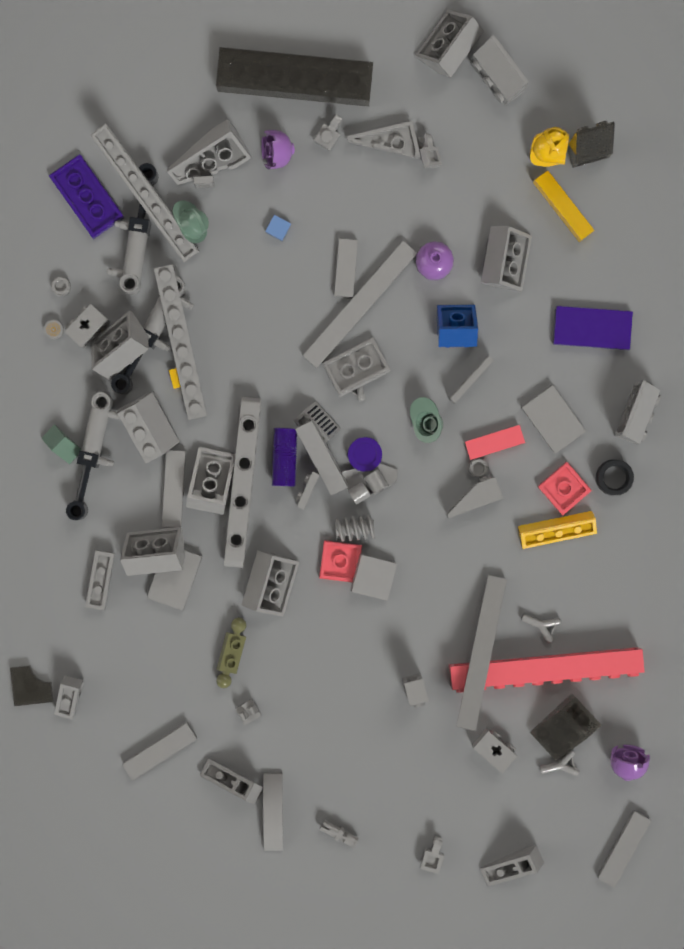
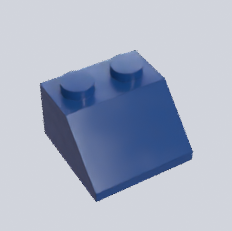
M437 305L438 347H477L478 322L475 305Z

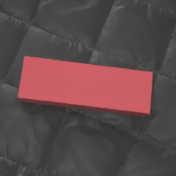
M520 425L464 443L469 459L472 460L523 444L525 440Z

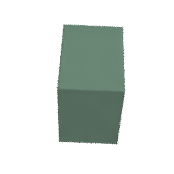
M55 424L41 438L52 452L68 464H71L79 455V451L82 450Z

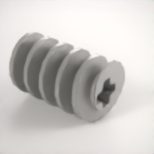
M369 515L366 516L365 521L362 516H359L357 522L354 516L351 517L350 522L344 517L342 523L339 518H336V540L340 536L343 542L345 537L348 536L349 541H352L353 535L356 536L357 540H360L361 534H363L364 539H367L369 534H371L372 539H375L374 521L371 520Z

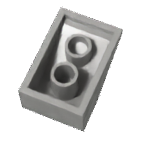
M202 447L198 448L187 495V508L224 515L236 454Z

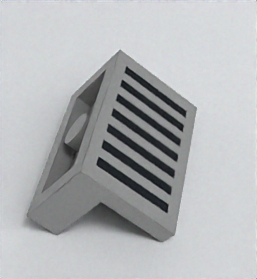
M316 401L294 420L300 426L313 419L326 443L341 430Z

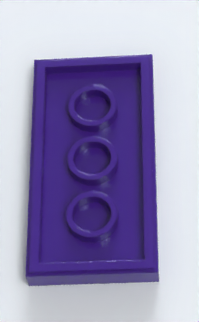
M80 154L49 175L93 239L115 225V221H121L125 218Z
M556 306L553 345L630 350L633 311Z

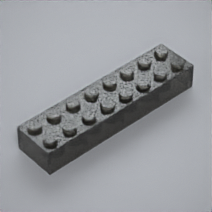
M220 47L216 88L218 92L369 107L373 62Z

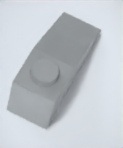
M490 475L479 478L480 482L475 483L446 514L447 518L503 499L496 477L491 478Z
M209 758L199 775L252 804H255L263 788L259 784Z
M537 845L516 851L481 867L480 870L487 885L492 886L538 873L545 862Z

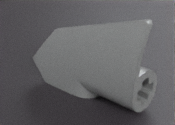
M381 463L375 469L368 472L356 469L342 471L349 485L346 489L356 505L371 495H376L396 483L398 473L397 469Z

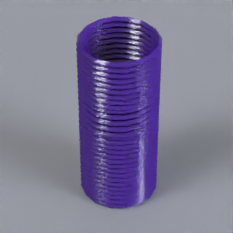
M274 428L271 485L295 487L297 453L291 452H297V432L293 428Z

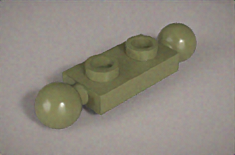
M240 617L235 618L231 623L233 633L226 632L216 668L222 671L216 679V683L220 688H228L231 685L230 673L237 674L246 636L240 635L246 629V621Z

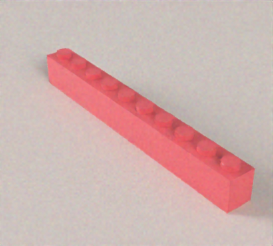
M634 647L492 660L489 664L484 690L490 686H494V689L506 688L505 685L512 684L513 687L525 686L524 683L543 685L545 681L559 684L567 679H570V682H580L582 678L600 680L601 676L620 678L621 674H627L628 677L639 676V673L645 672L643 649ZM469 663L449 664L451 688L458 693L464 692Z

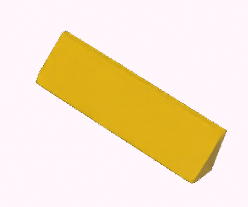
M546 171L533 181V184L578 242H581L595 231L549 171Z
M588 511L518 526L522 549L597 534V527L593 512Z

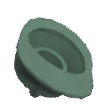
M185 200L176 202L172 213L183 236L192 243L202 242L207 236L209 226L206 214L198 210L191 202Z
M419 397L411 404L410 417L416 437L424 443H432L441 434L443 420L439 415L436 404L431 399Z

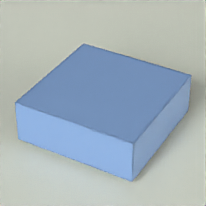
M274 215L265 232L283 241L291 223Z

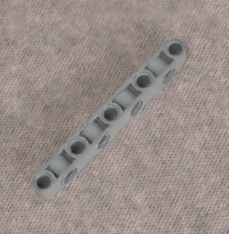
M242 397L224 558V566L244 568L261 398ZM247 420L254 422L252 430L248 431L244 428V423ZM243 458H248L250 461V466L247 469H243L240 466V461ZM239 496H243L246 499V504L243 507H239L236 504V498ZM234 534L241 536V544L235 545L232 542Z

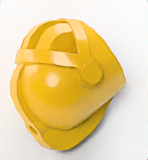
M559 127L548 128L544 132L537 134L533 138L531 145V162L534 165L543 167L559 164L565 165L569 134Z

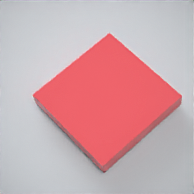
M565 462L537 486L562 516L592 491L568 462Z
M324 540L319 578L353 582L362 545Z

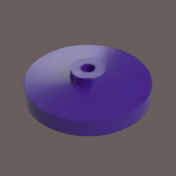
M358 438L348 449V460L352 467L358 471H371L381 462V447L372 438Z

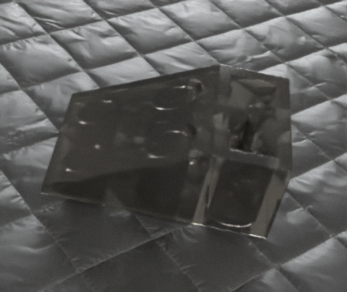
M602 121L597 123L596 127L589 128V126H584L577 129L567 148L572 168L607 159L613 154L614 121L610 123Z
M571 693L530 733L557 761L590 737L601 724Z

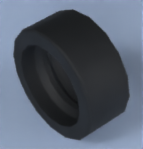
M608 460L602 463L596 472L598 488L608 495H622L632 487L634 482L632 468L622 460ZM612 466L620 467L626 475L625 483L617 489L608 487L604 482V473Z

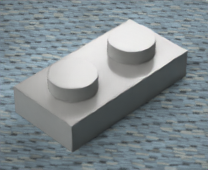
M313 471L311 475L307 474L303 482L306 485L304 492L299 491L295 500L298 503L297 507L305 509L319 474Z

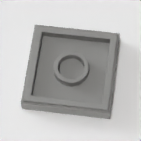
M360 554L350 591L388 601L397 563Z

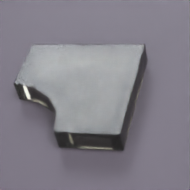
M31 665L10 668L14 706L54 701L52 682H44L37 678L32 671Z

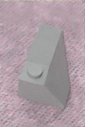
M226 119L212 128L167 169V173L177 185L193 181V177H200L210 173L214 175L223 169L229 168L231 170L237 168L251 159V155L238 132L229 120Z

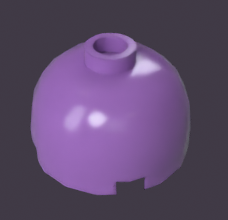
M264 131L266 137H262L261 152L262 159L266 158L267 164H264L267 169H278L286 166L295 152L294 144L291 143L290 138L282 131Z
M433 241L426 243L420 248L416 255L415 263L418 272L428 280L436 281L443 279L450 273L454 257L447 245L442 242Z
M623 745L624 748L619 749L618 746H615L611 751L610 759L614 773L625 781L641 778L648 770L650 755L644 754L645 750L637 746Z

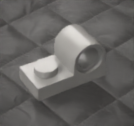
M64 676L60 683L54 715L73 720L84 680Z

